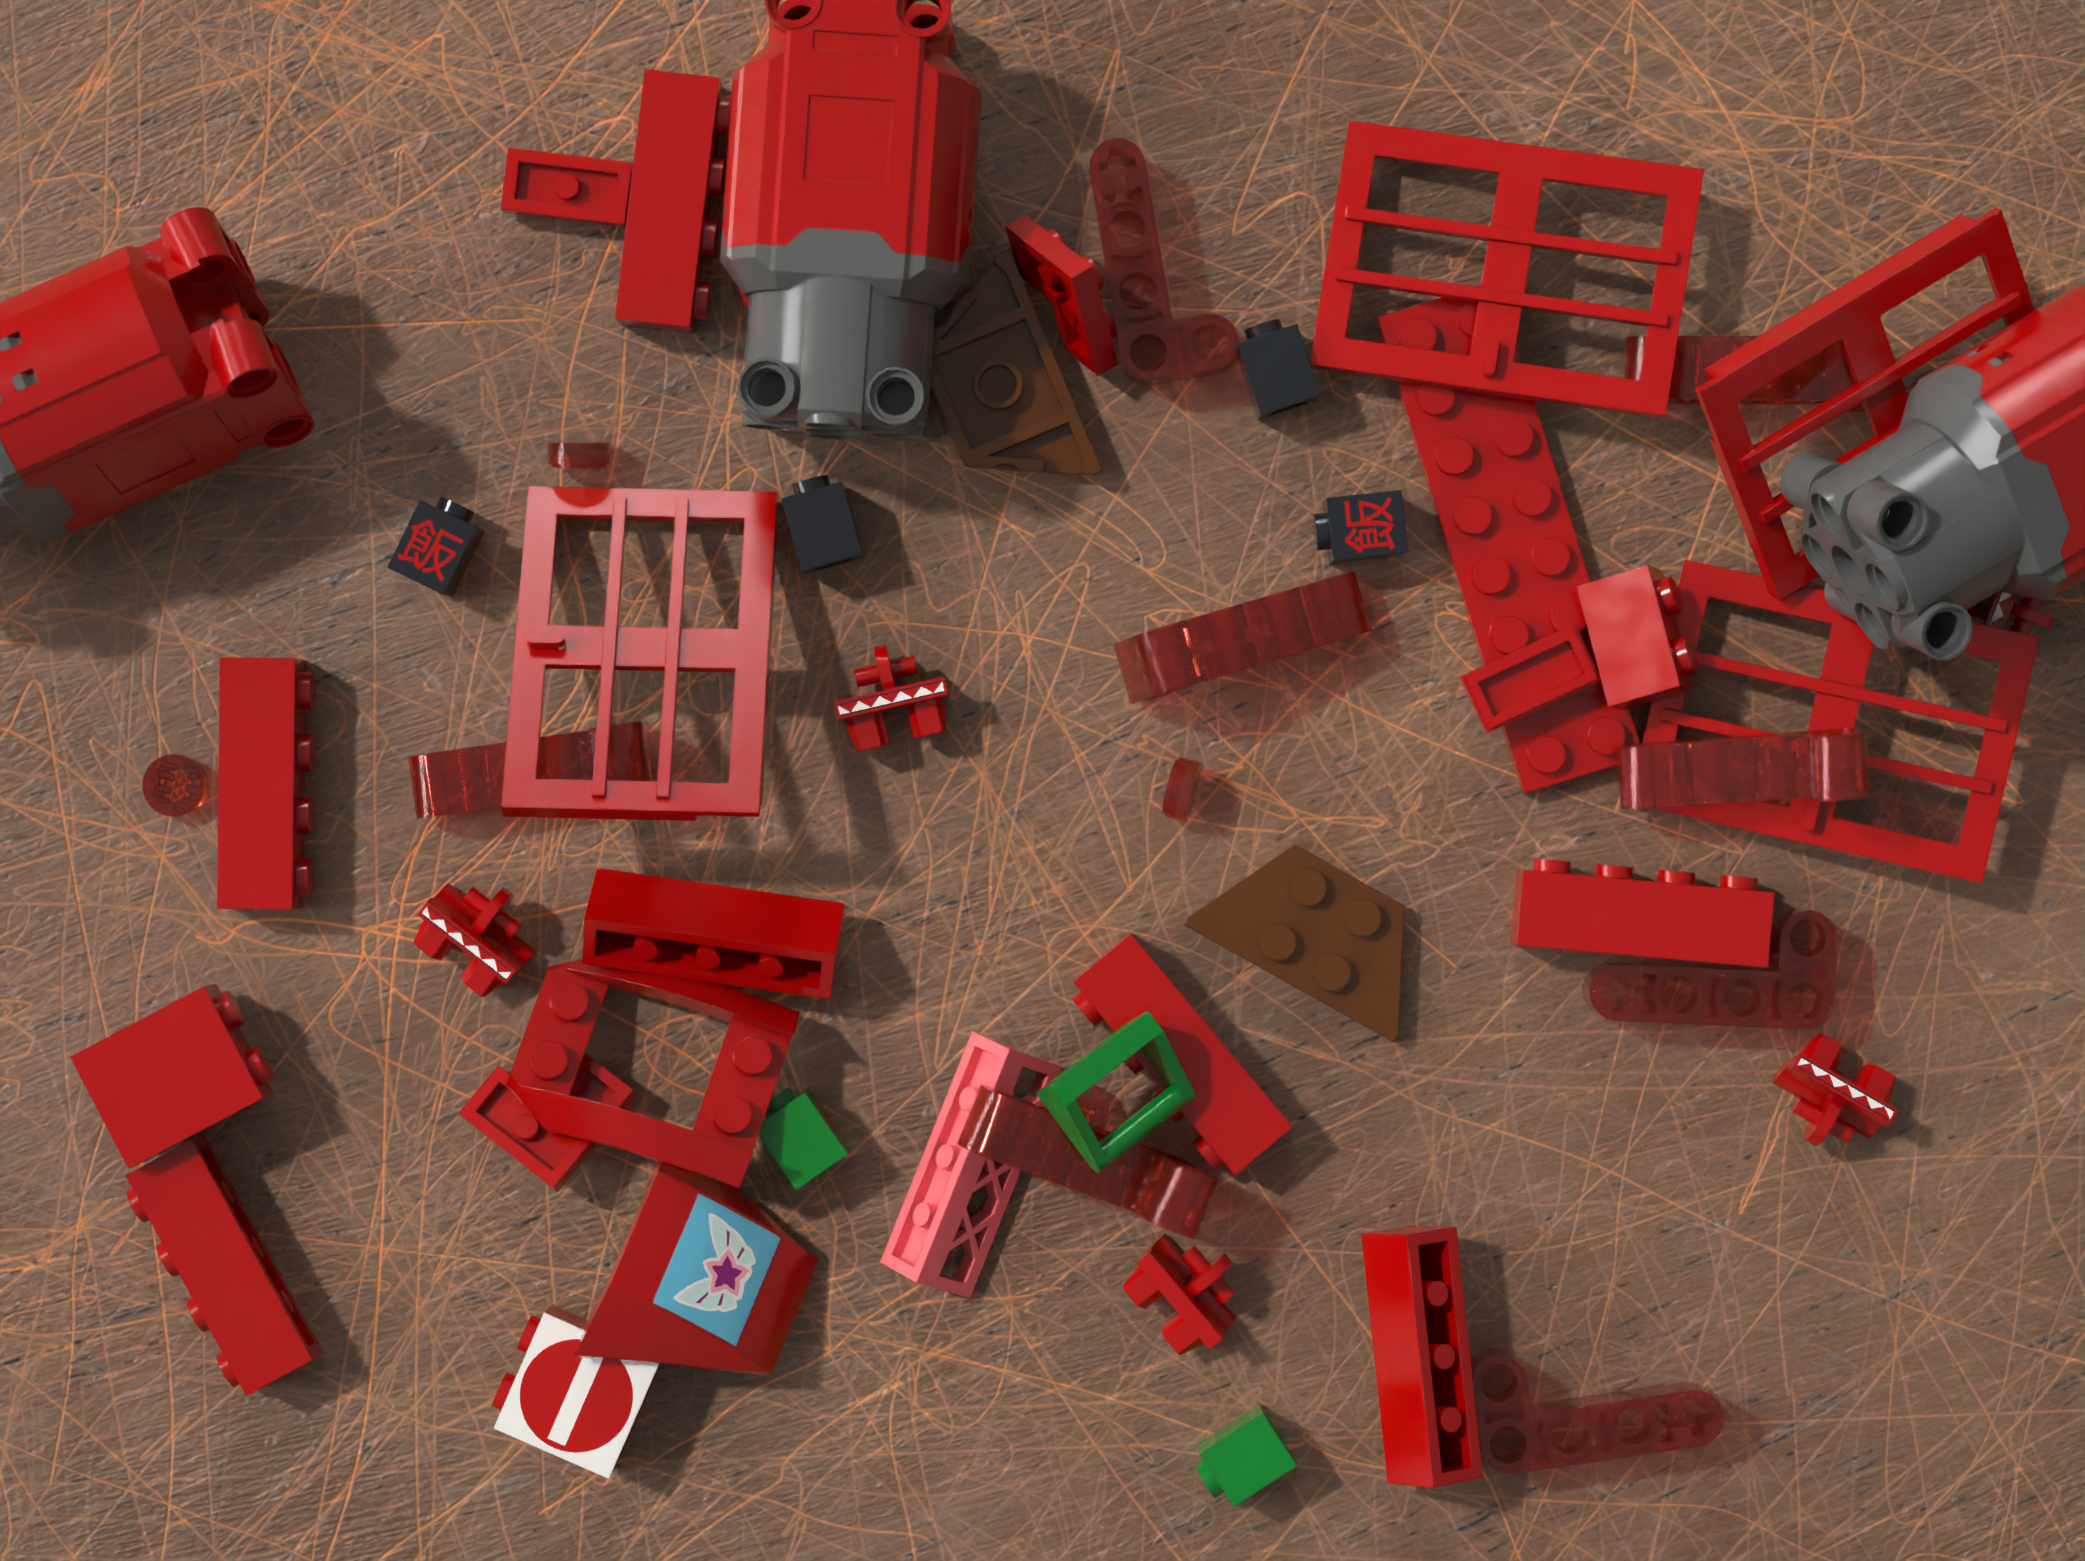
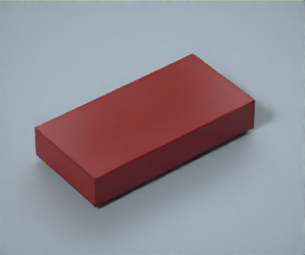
M1575 623L1459 677L1485 734L1601 681Z

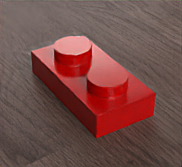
M508 148L500 210L508 214L626 228L633 163Z

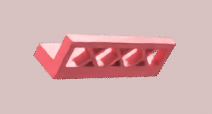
M972 1031L880 1263L916 1283L968 1298L971 1297L1046 1109L1036 1092L1060 1074L1062 1066L1016 1050L991 1037ZM1022 1067L1037 1071L1028 1095L1016 1102L1013 1090ZM1008 1127L1011 1138L1006 1151L993 1160L990 1148L995 1135ZM985 1185L988 1196L983 1209L969 1218L967 1205L971 1195ZM962 1243L965 1254L955 1278L940 1274L949 1251Z

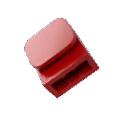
M217 984L203 986L70 1057L128 1169L156 1157L274 1094L268 1082L275 1077L267 1057L258 1046L249 1047L239 1026L245 1024V1017L238 1002L230 991L226 990L221 993Z

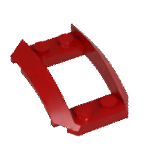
M582 959L548 967L506 1085L521 1104H525L546 1132L552 1134L560 1133L613 1147L689 1173L693 1171L727 1183L726 1186L739 1189L753 1156V1149L791 1038L795 1034L800 1011L718 983L582 964ZM608 987L666 1001L729 1022L692 1131L632 1111L570 1095Z

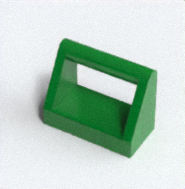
M1149 1011L1132 1018L1036 1092L1039 1099L1089 1166L1097 1173L1102 1172L1196 1098V1094L1164 1031ZM1138 1050H1141L1168 1088L1098 1142L1076 1098Z

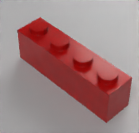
M650 69L644 70L615 319L620 325L695 334L696 320H707L711 297V283L702 282L701 278L704 257L714 258L716 253L718 221L709 220L711 195L722 196L726 159L716 158L719 133L729 134L731 96H723L724 87L720 78Z
M220 657L217 909L303 908V896L312 895L314 868L312 859H304V834H312L315 811L313 798L305 797V772H312L314 769L315 740L313 734H305V709H313L315 706L316 681L314 672H306V660L297 658Z
M1534 858L1533 871L1517 869L1511 944L1768 968L1774 892L1757 891L1758 878L1720 875L1719 887L1695 885L1696 873L1658 869L1657 882L1633 880L1634 867L1596 864L1595 876L1570 874V861Z
M597 868L584 917L582 964L831 1000L841 945L845 903Z
M1130 932L1073 979V983L1080 992L1072 1000L1095 1028L1105 1020L1115 1032L1132 1018L1146 1011L1150 1012L1162 1028L1196 1094V1098L1173 1115L1171 1119L1177 1123L1185 1116L1200 1133V1136L1192 1144L1215 1171L1226 1164L1231 1172L1236 1175L1292 1128L1289 1121ZM1138 1050L1124 1061L1135 1075L1145 1068L1159 1084L1160 1088L1152 1094L1154 1098L1168 1088L1141 1050Z
M205 1135L187 1141L126 1175L131 1185V1188L126 1191L129 1203L142 1222L145 1223L150 1220L161 1240V1243L156 1245L159 1258L172 1277L181 1276L192 1296L186 1300L188 1310L202 1332L211 1331L222 1351L216 1355L218 1365L231 1386L236 1387L240 1385L245 1395L248 1396L310 1362L323 1352Z
M1410 1225L1362 1233L1387 1482L1390 1484L1436 1488L1483 1478L1457 1227Z

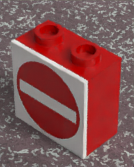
M551 1305L544 1312L542 1318L531 1315L522 1333L517 1350L526 1353L517 1376L507 1372L498 1388L491 1407L501 1410L494 1429L609 1479L617 1467L662 1363L650 1362L649 1364L632 1363V1360L573 1357L588 1320Z

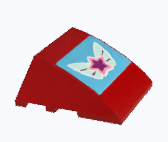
M657 1162L646 1186L648 1188L603 1293L595 1304L573 1357L589 1359L594 1357L632 1360V1363L649 1364L650 1362L687 1365L696 1369L770 1375L775 1367L818 1259L740 1189L726 1186L727 1183L693 1171L689 1173Z

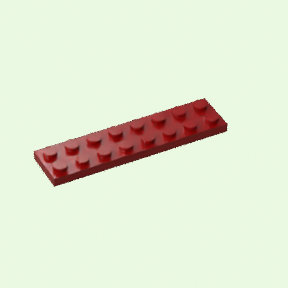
M1441 297L1379 316L1376 321L1384 344L1470 356L1478 302ZM1516 344L1514 362L1522 363ZM1395 381L1482 665L1484 666L1575 623L1599 674L1576 587L1589 583L1590 580L1535 402L1527 399ZM1602 681L1502 726L1522 793H1528L1644 757L1630 709L1618 710L1608 707Z

